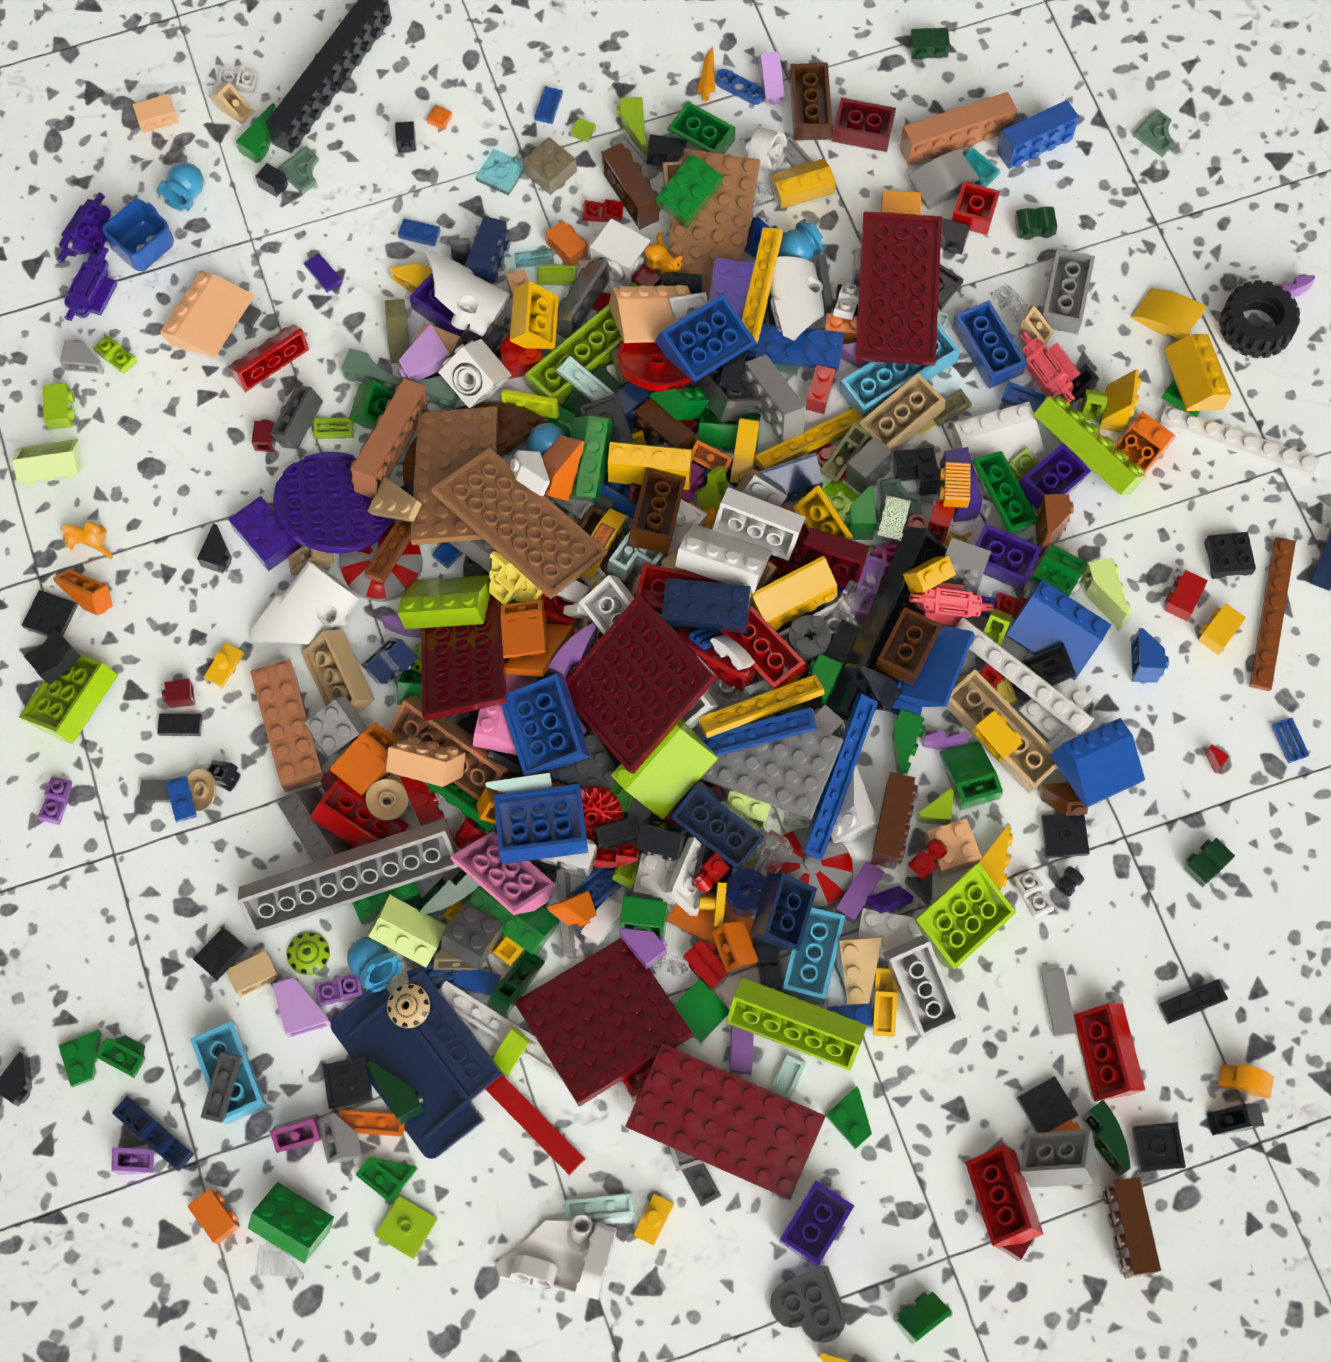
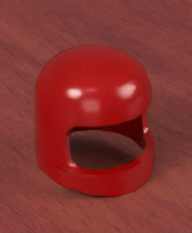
M466 816L455 834V843L462 850L490 832L495 831V829L487 830L488 833H484L474 827L478 824L475 820Z

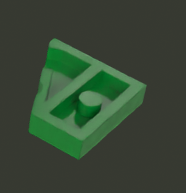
M100 1030L58 1045L72 1088L94 1080L95 1063L98 1060L95 1056L98 1052L99 1039L102 1037Z
M856 1086L825 1114L826 1118L854 1149H857L872 1135L860 1090Z
M369 1157L355 1175L391 1204L418 1168L415 1165Z

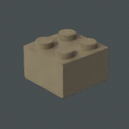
M550 137L522 160L524 174L550 195L577 172L576 158Z

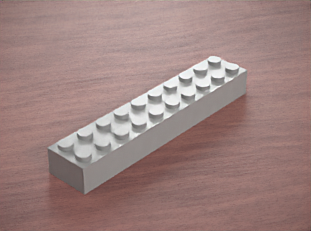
M443 818L240 886L237 900L253 934L256 935L457 868L459 866L450 858L458 850Z

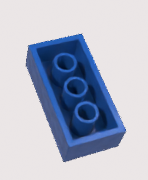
M1068 100L1056 104L1002 130L997 153L1008 169L1018 167L1029 159H1035L1046 151H1052L1058 145L1070 142L1073 139L1079 115Z
M990 300L955 314L952 328L988 389L1024 374L1027 362Z

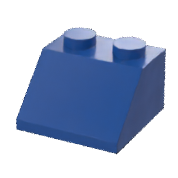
M1139 628L1131 642L1132 682L1157 683L1160 677L1164 675L1165 669H1168L1169 657L1165 656V648L1144 628Z

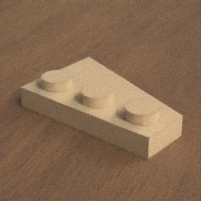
M384 476L368 512L375 516L414 522L422 504Z
M884 935L843 938L839 940L847 1005L870 1003Z

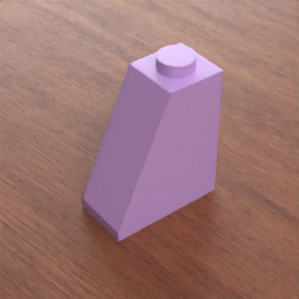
M779 51L761 53L757 66L761 87L764 90V103L769 102L770 105L780 104L785 94Z
M432 324L422 332L398 360L400 365L398 372L402 380L405 378L418 382L440 371L444 367L442 363L450 357Z
M283 977L273 984L284 1031L289 1038L331 1025L330 1019L295 978Z

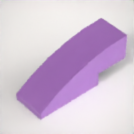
M867 555L850 608V613L855 620L865 621L877 595L887 560Z
M591 623L581 629L561 647L548 666L549 677L558 674L566 679L572 666H577L589 652L597 635L595 623Z
M866 861L836 908L835 913L845 915V919L854 924L862 908L865 907L868 896L872 895L885 871Z

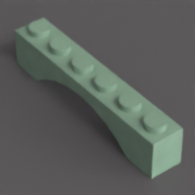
M349 348L341 367L343 376L349 381L364 383L373 379L393 392L396 386L400 385L403 381L402 378L389 374L380 368L368 353ZM441 375L416 382L426 386L427 404L433 403L443 409H455L459 396Z

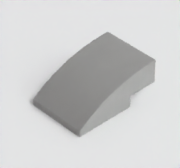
M960 149L935 158L908 174L910 181L916 190L921 192V197L929 209H932L943 200L949 201L959 194L963 181L973 184L979 180V177Z

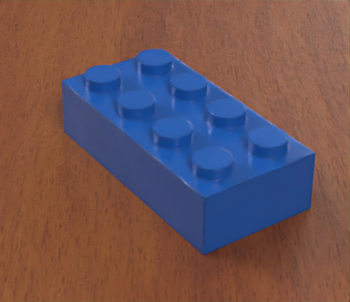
M616 867L598 868L571 892V896L589 891L596 910L607 897L612 896L623 886L612 879Z

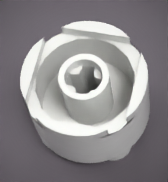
M756 127L751 141H748L745 150L748 153V157L760 159L759 167L769 170L778 169L785 157V153L782 152L783 146L787 147L786 136L778 131Z

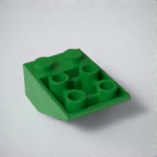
M979 741L939 752L959 810L1000 799L1003 793L1002 786L990 759Z

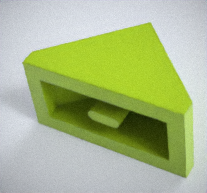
M950 788L920 811L916 818L918 822L939 825L950 824L952 820L953 789Z

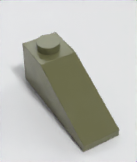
M404 299L385 300L390 362L399 363L398 360L409 349L407 308Z
M854 422L820 470L821 473L837 483L846 470L847 463L858 453L871 433Z

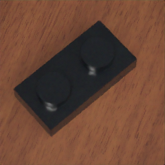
M159 714L157 734L159 736H201L202 715Z

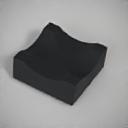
M1248 531L1207 536L1204 544L1210 561L1212 579L1232 575L1247 576L1254 573L1256 565Z
M55 628L49 633L41 646L23 656L36 670L37 674L49 685L81 658L70 643Z

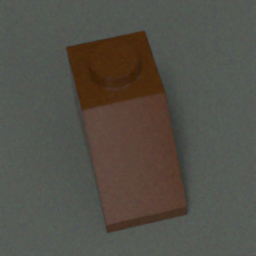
M1068 782L1042 784L1040 795L1042 802L1065 816L1087 814L1088 808H1085Z

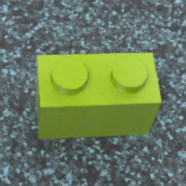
M67 383L43 385V417L49 430L73 427L75 410L72 407V402L75 401V395Z

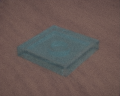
M493 149L475 179L477 182L509 196L524 173L523 163L514 157Z

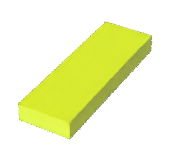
M503 389L501 392L502 402L512 403L528 408L543 417L553 419L559 417L558 400L555 398Z

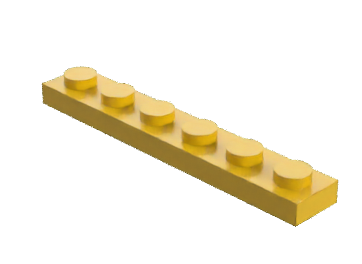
M780 228L762 229L741 320L756 340V344H758L784 232Z
M852 408L805 431L802 435L755 455L754 461L764 470L797 459L846 435L854 422L858 424L864 418L855 408Z
M812 675L699 717L698 723L706 738L824 695V688L817 676Z

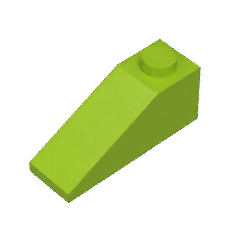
M642 97L620 98V106H616L617 118L621 117L622 127L632 141L646 155Z

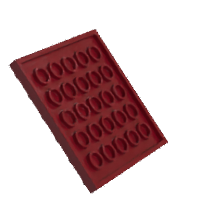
M638 594L565 680L575 710L627 771L634 774L718 677L644 596Z
M621 938L519 998L515 1003V1006L578 1107L652 1063L661 1042L676 1048L694 1037L693 1032L649 968L645 969Z

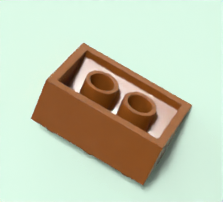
M1049 494L1043 497L1036 515L1038 522L1035 524L1036 542L1038 546L1042 547L1038 557L1042 556L1049 545H1054L1061 538L1063 531H1066V524L1070 522V514H1073L1074 505L1073 502H1070L1069 494Z

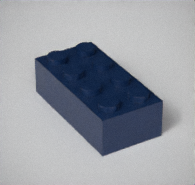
M667 578L662 617L670 626L748 633L752 589L751 586Z
M700 780L671 816V819L715 853L717 852L719 856L737 870L743 867L768 834L767 831Z

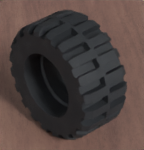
M1255 280L1254 283L1249 281L1244 283L1243 286L1235 288L1234 292L1229 295L1220 314L1219 325L1221 326L1222 336H1226L1224 340L1228 345L1231 344L1232 349L1236 352L1239 350L1242 352V355H1252V358H1259V356L1268 358L1271 354H1279L1291 342L1300 323V309L1296 307L1298 303L1295 298H1291L1292 294L1288 290L1284 291L1283 287L1279 284L1276 286L1270 281H1266V283H1262V280ZM1248 310L1262 311L1273 319L1276 327L1271 329L1257 328L1247 321L1243 312Z

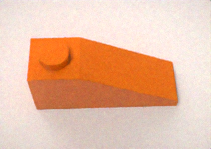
M67 569L53 578V581L85 611L98 616L113 607L108 586L71 569Z

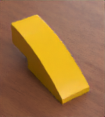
M744 418L739 420L730 482L739 483V478L745 476L750 467L753 468L760 422L758 420Z
M877 966L873 998V1035L895 1037L898 992L889 967Z

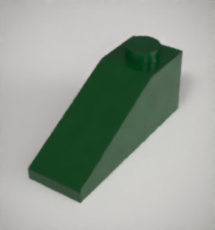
M526 951L493 989L487 1006L501 1016L506 1017L515 1007L517 1000L523 996L545 964V961Z
M372 1061L367 1062L400 1125L424 1112L421 1107L424 1101L418 1091L414 1093L412 1088Z

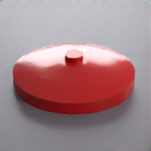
M622 342L619 346L617 366L621 374L631 383L652 391H666L682 388L691 382V379L666 358L656 342Z

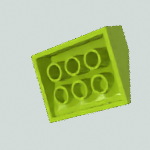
M489 575L415 580L401 597L397 614L405 629L484 624L490 597L489 584L491 579Z
M79 654L81 658L51 685L43 680L19 716L21 720L70 744H73L78 738L80 732L118 677V674L105 663Z
M681 719L634 774L629 773L621 764L611 776L630 795L661 819H665L719 757Z
M977 862L914 920L921 933L930 941L934 953L943 967L955 970L1017 912L980 863Z

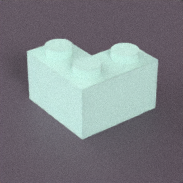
M630 531L610 557L607 571L624 581L635 566L640 569L643 568L644 563L659 566L665 557V554L627 545Z

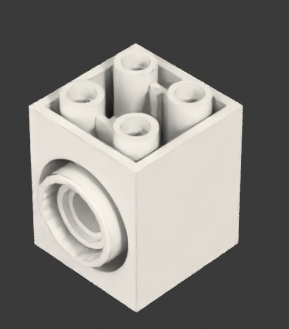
M610 219L607 224L602 226L598 237L591 241L589 245L591 261L607 260L609 263V278L624 286H628L632 283L631 277L643 264L647 266L646 261L648 258L645 256L644 250L647 246H651L650 239Z
M482 339L475 342L471 340L465 346L464 344L460 345L454 351L455 355L447 358L442 363L444 367L439 371L440 375L469 409L488 400L512 376Z

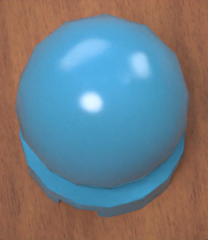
M188 162L176 163L169 169L166 180L161 181L156 191L158 196L162 194L166 199L164 202L178 211L186 209L188 212L194 204L193 199L203 190L204 177L201 170L194 164Z
M802 219L796 224V229L783 233L778 257H798L810 261L813 254L818 255L826 250V245H822L821 242L823 236L812 222L807 224L806 219Z
M539 424L532 429L528 436L526 451L540 452L541 457H543L560 435L565 436V433L555 424Z
M370 937L359 938L351 944L347 952L349 969L360 978V983L366 990L370 989L372 992L381 991L391 985L388 981L395 974L397 976L400 974L402 968L401 961L393 953H390L387 946Z

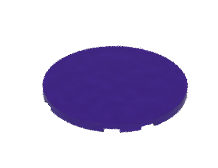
M321 452L305 456L303 460L288 466L275 485L273 507L279 524L294 540L317 551L341 554L365 549L378 542L388 532L394 519L370 514L368 509L373 498L354 492L352 471H350L352 462L357 460L354 455L340 452Z

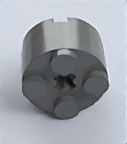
M806 615L792 622L789 630L788 644L806 663H811L813 659L817 660L819 654L825 655L827 653L831 640V631L821 616Z

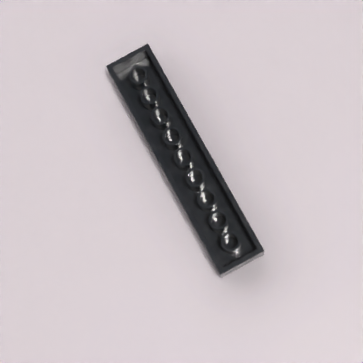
M358 0L266 121L273 145L292 154L295 148L300 146L303 137L310 132L315 121L320 119L322 112L331 104L336 93L340 92L345 81L350 79L353 70L361 64L362 58L366 53L370 52L372 45L381 37L386 26L390 25L392 16L388 0Z
M907 527L845 665H863L887 677H891L875 669L877 660L904 607L917 613L920 612V609L914 606V602L909 601V598L912 597H909L911 593L903 574L934 557L945 556L947 551L927 529ZM844 665L826 706L844 720L843 724L846 725L856 695L862 694Z

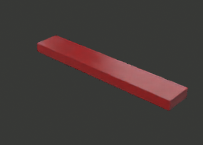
M503 1075L485 1089L569 1176L585 1160Z

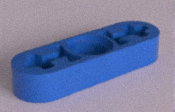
M720 69L716 72L715 83L719 88L750 104L758 105L762 103L764 90L761 86L727 69ZM737 84L744 85V88L742 90H738L734 86Z

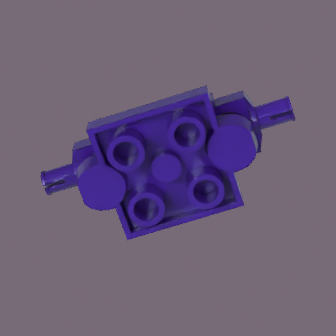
M98 192L94 200L87 199L84 205L79 206L61 234L63 238L59 243L61 252L56 258L57 262L63 264L67 256L76 257L77 254L84 255L88 253L89 255H97L101 246H104L107 239L103 233V226L109 221L111 216V210L101 204L105 198L104 194Z
M101 246L97 255H90L88 260L82 263L64 300L66 307L69 308L64 316L66 320L72 321L75 315L80 318H86L90 313L101 316L118 285L116 280L109 278L107 269L109 264L105 260L109 252L108 248Z

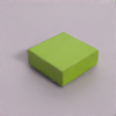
M578 118L571 131V136L589 142L596 129V124Z

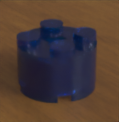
M738 869L729 877L726 887V902L730 910L741 917L756 915L766 878L761 873L753 869ZM746 890H749L750 893H748L747 896H744L743 893L746 892Z

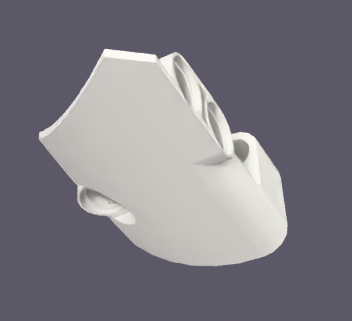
M426 251L425 254L429 259L433 273L435 297L454 313L451 324L460 330H466L470 324L469 330L483 337L491 324L497 325L511 294L475 276L469 268L436 251Z
M788 256L778 257L770 288L772 296L771 308L778 332L782 331L783 336L795 340L805 329L825 315L822 297L823 285L818 280L814 263L806 259Z
M308 560L284 594H279L273 599L251 629L252 642L310 645L323 630L344 628L348 621L347 614L352 611L360 598L327 570Z
M577 1215L573 1221L545 1220L526 1240L504 1258L496 1262L495 1267L500 1278L543 1290H550L553 1287L598 1300L617 1228L600 1223H592L591 1219L586 1215ZM583 1227V1228H585L586 1230H585V1231H579V1230H577V1228Z

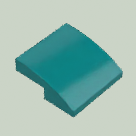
M972 147L966 153L965 158L979 177V180L973 184L987 187L1001 173L996 166L975 148Z

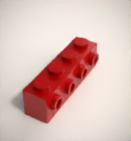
M404 776L400 777L421 826L443 818L447 823L443 811L438 812L436 805L439 804L435 793L430 794L428 785L423 781ZM450 829L449 831H450V833H451V836H452V838H453V841L455 842V838H454V836H453V834H452V831H451V829Z

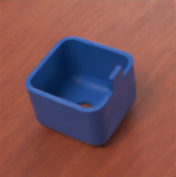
M135 199L128 203L103 226V233L110 248L136 271L148 269L171 249L174 244V238L167 221L158 214L152 204L149 202L146 204L140 199ZM149 236H154L149 242H146ZM144 244L142 248L136 251L137 246Z

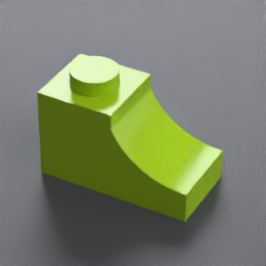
M1086 389L1081 407V412L1086 416L1085 420L1100 422L1107 405L1108 397H1106V392H1100L1097 389Z
M716 466L707 474V484L697 491V499L701 509L713 507L716 511L719 510L721 501L728 488L724 466Z
M993 608L983 633L1001 646L1013 616Z

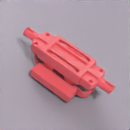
M1024 332V335L1021 334L1020 338L1026 344L1022 351L1027 356L1026 360L1030 364L1026 369L1046 397L1063 395L1067 402L1074 400L1075 397L1071 393L1074 389L1072 380L1081 373L1060 344L1056 342L1049 348L1041 339L1035 338L1032 340L1027 332Z
M942 582L926 592L911 593L909 597H912L909 598V601L914 602V606L922 610L921 615L947 626L956 627L962 617H979L981 611L990 613L993 611V608H990L993 607V604L982 603L981 596L973 595L972 592H965L964 585Z

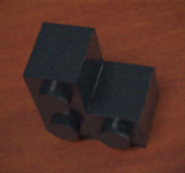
M934 447L894 451L892 467L895 479L900 478L901 481L915 480L918 495L939 493L940 475Z
M651 815L641 823L636 849L641 850L646 855L658 854L662 855V858L665 860H677L682 854L687 830L670 826V820Z

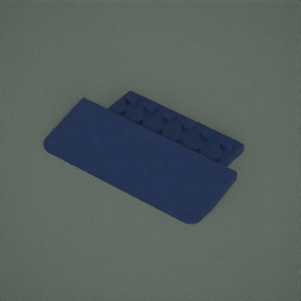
M422 970L407 983L423 988L430 999L429 1014L419 1026L403 1028L396 1025L390 1019L387 1011L390 993L385 988L378 992H372L369 989L332 1019L331 1030L351 1058L367 1056L368 1062L372 1061L409 1085L414 1093L417 1091L420 1093L424 1104L421 1105L424 1112L405 1122V1131L426 1158L435 1159L485 1121L471 1101L504 1073L428 973ZM408 1001L403 1004L405 1010L409 1008ZM369 1069L371 1085L382 1098V1100L385 1102L390 1111L393 1113L377 1081L375 1080L371 1070Z

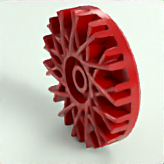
M586 786L581 788L587 839L598 845L595 828L622 820L623 811L618 797L613 792L599 786Z

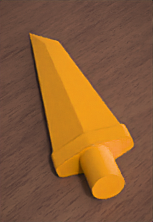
M713 47L705 56L699 86L697 87V93L702 94L703 101H708L710 93L715 92L716 89Z

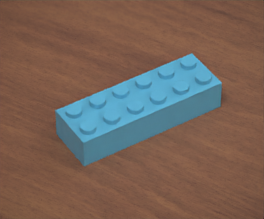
M937 323L935 366L870 362L842 379L839 392L851 408H855L865 418L917 373L928 381L957 363L960 350Z

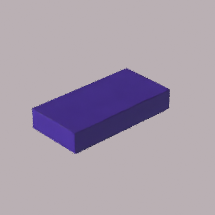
M320 253L304 263L305 268L326 293L342 283V279Z
M896 886L868 896L867 904L882 914L913 903L914 896L901 886Z

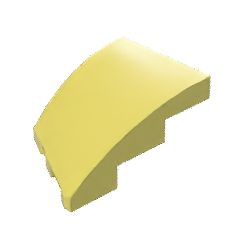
M496 551L490 554V558H492V568L489 574L491 579L489 584L490 594L503 605L508 604L512 599L518 603L540 599L543 594L540 589Z

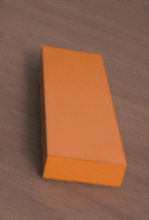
M339 1109L338 1117L357 1134L404 1137L405 1123L400 1125L394 1113Z

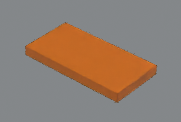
M546 624V653H541L537 656H520L516 659L510 658L505 664L506 674L543 677L554 656L575 632L574 626Z
M676 903L667 922L699 940L703 939L705 943L709 941L717 949L712 935V931L718 928V926H713L714 910L699 909L697 916H690ZM725 904L723 924L744 921L753 945L754 937L750 936L755 919Z

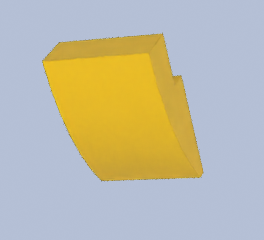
M1151 288L1131 318L1164 337L1169 334L1180 340L1192 332L1207 306L1178 293Z

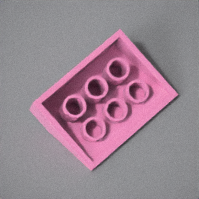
M506 674L507 694L532 684L531 676ZM502 705L480 709L474 732L473 746L517 755Z
M495 831L490 832L450 858L513 915L535 911L547 903L556 886L530 861L502 864L498 849L497 832Z

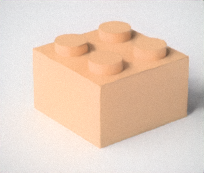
M967 818L926 831L924 836L926 846L934 838L941 840L947 846V855L940 860H934L939 865L936 868L938 877L970 868L982 859Z

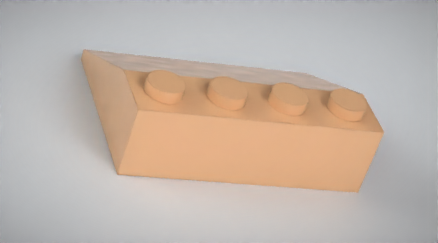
M199 271L160 333L173 347L215 358L254 298V295L215 274Z
M688 286L613 287L609 308L623 342H655L661 331L675 324L668 299L691 295Z

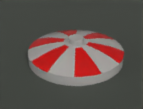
M391 525L388 532L373 545L359 551L342 553L341 571L346 584L355 594L366 600L385 602L403 596L421 575L423 564L419 545H412L410 540L384 583L365 577V570L394 525Z
M809 828L792 830L778 839L772 847L768 856L767 876L768 873H784L816 887L817 891L812 907L821 910L826 909L837 903L850 886L853 864L849 851L842 842L833 843L830 836L823 859H816L801 851Z

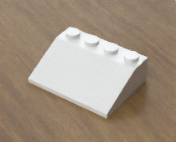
M1029 402L956 422L953 425L951 435L957 449L968 447L971 460L1002 451L1009 462L1025 447L1029 448L1039 462L1046 458L1037 420L1033 415L1034 412ZM974 467L977 482L979 483L981 479Z
M694 524L684 536L678 549L675 566L726 584L751 586L752 593H754L772 550Z

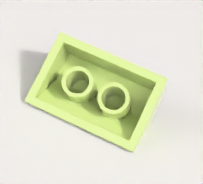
M78 439L18 448L12 459L18 483L32 484L42 479L52 481L61 476L65 478L75 477L81 469Z
M389 894L368 931V937L427 967L447 925L428 914L422 915L417 908Z

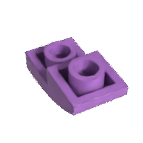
M1303 274L1295 277L1292 284L1285 283L1280 286L1283 287L1284 291L1288 290L1292 294L1291 298H1295L1310 289L1316 277L1315 275L1307 276Z
M392 613L382 616L384 628L403 636L421 638V628L405 629L398 614Z
M933 730L925 734L922 746L931 749H950L967 744L969 737L967 732L960 733L957 731L949 734L946 738L944 730L939 732Z
M51 777L44 793L45 801L38 815L39 821L60 825L69 800L72 781Z
M354 974L337 977V980L315 984L319 1007L343 1002L362 995L360 979Z
M732 1025L730 1030L729 1073L751 1075L754 1034Z

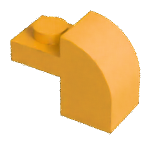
M1222 1064L1218 1086L1225 1089L1242 1090L1249 1096L1271 1098L1274 1076L1263 1069L1250 1065Z

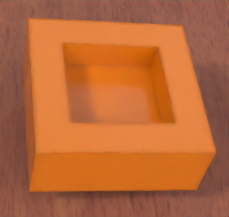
M435 105L426 118L427 123L444 130L452 118V111Z

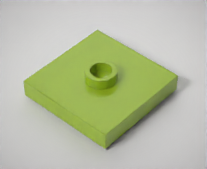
M398 1196L375 1236L414 1260L438 1219L403 1197Z

